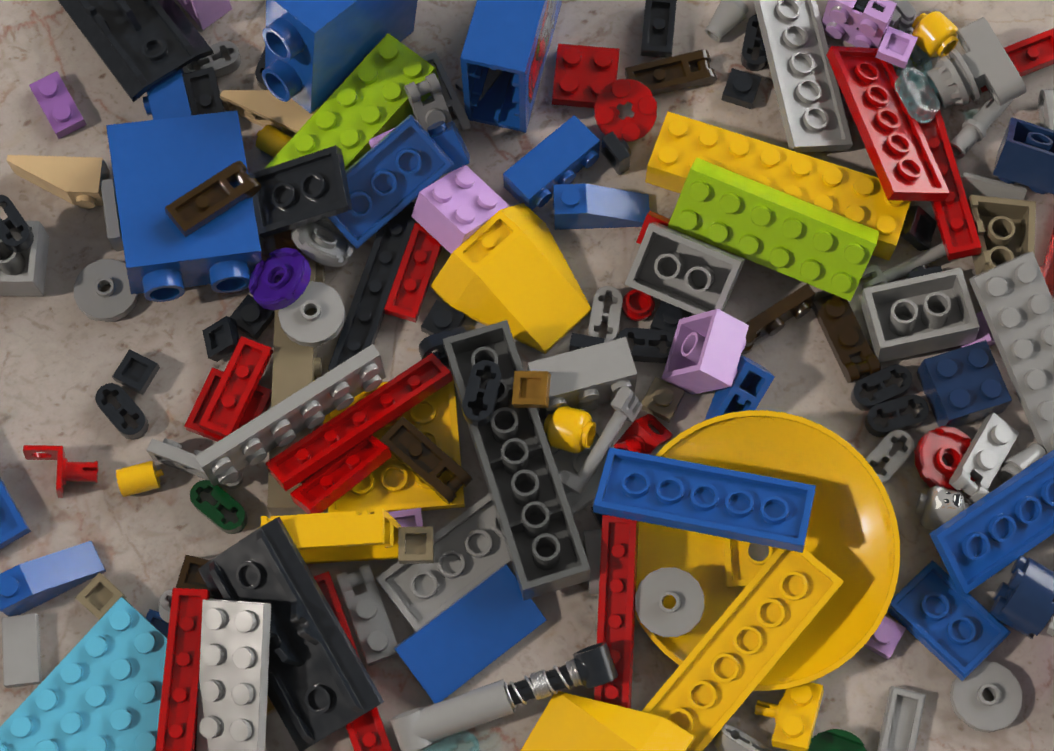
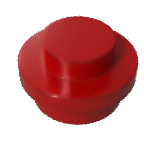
M636 289L629 291L624 296L622 309L628 318L634 321H643L652 315L655 307L653 296Z

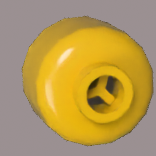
M933 11L929 14L922 13L912 24L914 29L912 35L918 37L915 46L930 58L947 56L959 41L957 38V26L939 11Z
M562 406L546 417L544 432L547 434L550 446L578 454L585 448L591 447L596 435V423L592 421V417L588 412L569 406Z

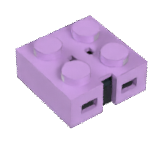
M828 0L822 19L824 32L831 38L841 39L855 47L879 48L891 23L897 3L890 0Z

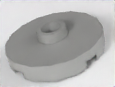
M327 219L291 230V237L295 245L306 256L323 265L331 267L344 266L354 252L351 242H347L339 229Z
M100 259L88 264L78 274L74 283V298L79 309L89 319L95 321L115 322L122 319L135 308L138 302L139 294H131L126 264L115 259ZM103 286H111L108 291L101 292Z
M314 281L309 282L304 293L294 303L278 311L281 328L287 337L301 346L308 347L320 346L322 343L337 337L344 326L346 314L342 298L335 289L323 282ZM310 308L317 310L312 316L306 315V311Z
M676 567L660 568L649 573L640 582L635 594V610L640 622L650 632L662 637H679L690 632L701 621L705 610V595L699 582L689 572ZM668 595H672L676 599V605L672 609L665 608L663 604L664 598Z
M983 661L963 682L956 676L951 685L950 701L954 713L968 727L975 731L990 733L1004 729L1017 718L1022 708L1023 693L1017 678L1009 669L997 662ZM983 690H989L992 693V701H986L983 698Z

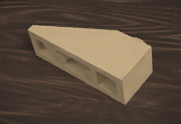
M223 90L220 94L225 110H238V116L263 128L270 124L291 137L319 109L317 108L310 114L292 98L287 102L280 101L269 90Z
M7 155L6 161L13 172L21 178L80 208L92 209L95 206H103L100 183H102V180L109 179L110 171L103 158Z

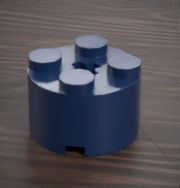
M1020 555L1011 569L1010 573L1013 575L1009 583L1002 582L993 596L995 602L990 610V614L994 615L995 619L1033 639L1034 635L1038 636L1054 614V571L1030 557L1026 558Z

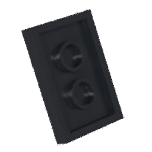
M336 145L248 174L250 178H255L262 186L252 199L258 235L263 238L353 210L342 150Z

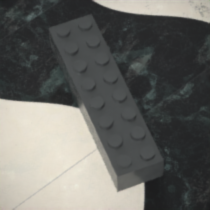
M505 320L444 338L445 356L461 406L470 372L476 363L489 360L496 363L501 371V387L491 421L483 426H473L468 422L467 425L523 600L589 581L591 569L537 408H515L512 405L514 371H524L508 321ZM485 371L484 376H479L481 378V389H486L487 381L493 379L491 372ZM481 397L478 398L476 407H469L473 410V415L479 416L480 411H487L483 409V398Z

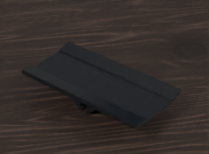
M58 0L133 102L150 90V87L189 63L214 54L211 47L174 0Z
M280 517L258 528L198 569L214 599L271 603L267 694L299 751L306 750L384 703Z

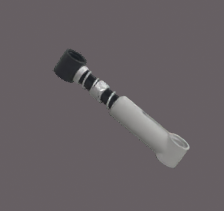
M601 642L575 652L573 654L574 658L566 661V665L560 667L554 665L553 669L549 671L544 669L538 672L535 671V673H530L529 678L525 675L521 681L513 683L510 680L508 685L502 679L424 708H414L392 717L390 722L400 750L417 751L436 740L513 714L517 704L524 703L527 705L529 700L534 698L542 700V698L552 696V692L557 694L559 689L565 687L572 689L573 684L576 687L584 685L587 689L616 679L618 673L607 643Z

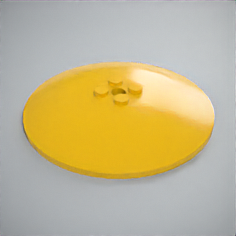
M747 410L720 415L698 423L677 435L655 455L816 485L804 549L841 578L844 583L754 691L787 689L819 679L851 659L868 642L886 615L894 596L900 566V537L894 509L884 485L866 459L850 443L826 427L800 416L768 410ZM639 521L636 592L640 582L649 573L660 568L676 567L689 572L699 582L705 595V610L701 621L696 627L679 637H662L650 632L640 622L635 610L638 622L659 649L680 666L777 548L768 546V556L762 561H756L749 555V547L752 543ZM672 595L666 596L663 600L664 607L672 609L676 605V599Z

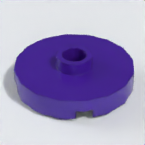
M287 247L269 253L271 257L266 261L262 259L255 266L250 276V294L253 295L254 300L264 309L278 310L291 305L304 293L310 282L311 268L309 261L296 249Z

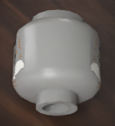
M933 486L929 489L927 495L920 494L915 513L921 515L920 522L924 528L934 531L968 508L969 504L964 502L962 493L940 486Z

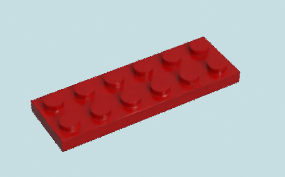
M831 46L826 56L887 199L892 201H944L950 192L893 65L875 58L879 48Z

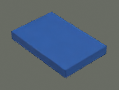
M933 560L892 598L887 610L962 682L1011 633L1007 627L995 619L969 593L966 595L958 593L950 575Z

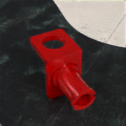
M649 413L636 419L613 446L616 449L651 455L657 446L670 440L673 434ZM648 424L655 427L660 434H657L653 430H651Z
M23 446V453L27 460H57L56 492L58 498H63L64 485H67V482L98 483V461L68 462L67 458H65L63 446Z

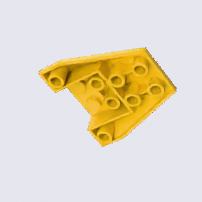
M524 203L499 210L452 252L431 284V289L450 307L486 326L507 320L513 339L544 354L592 310L546 223Z
M558 690L557 694H553L520 751H687L695 736L665 717Z

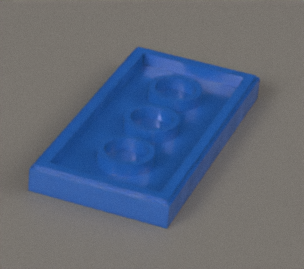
M410 114L346 170L353 210L328 217V219L358 249L416 199L421 190L438 180L455 164Z
M504 564L394 647V650L435 704L443 701L547 620L532 599L523 600L517 578L507 564Z

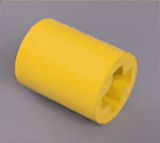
M268 124L261 131L257 132L256 148L274 158L292 137Z
M153 460L116 470L118 486L123 497L160 488L159 477L164 476L163 469L157 470Z

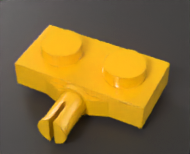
M809 682L787 688L778 704L757 700L755 715L775 718L776 725L771 740L773 747L790 751H808L824 693L823 685Z

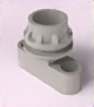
M984 17L957 30L958 39L966 54L961 56L954 49L949 52L950 59L947 56L939 58L935 67L925 72L928 84L931 89L934 88L937 101L943 109L951 105L964 106L969 103V97L973 101L980 99L978 89L985 85L998 106L1027 92L1022 77Z

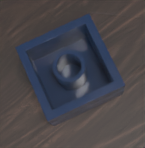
M1011 117L998 149L993 175L998 176L1001 181L1008 184L1020 183L1029 186L1036 193H1050L1054 195V130Z
M986 340L924 359L916 372L938 427L948 426L956 428L985 419L987 415L993 412L1001 414L1012 401Z

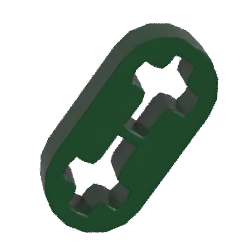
M202 480L193 485L190 490L192 504L220 530L227 534H236L245 528L248 519L246 511L240 503L218 485L213 486L210 480ZM213 490L211 495L217 502L215 506L206 500L200 503L202 499L199 494L202 491L209 493ZM225 508L229 513L233 514L237 510L236 516L239 520L235 524L231 521L225 524L226 518L220 511Z

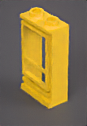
M374 508V514L367 510H362V514L358 511L270 516V518L261 516V527L280 517L306 564L398 559V527H401V525L384 508Z

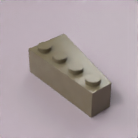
M979 195L969 196L968 204L982 246L981 254L972 256L976 275L1024 253L1032 251L1035 253L1036 201Z

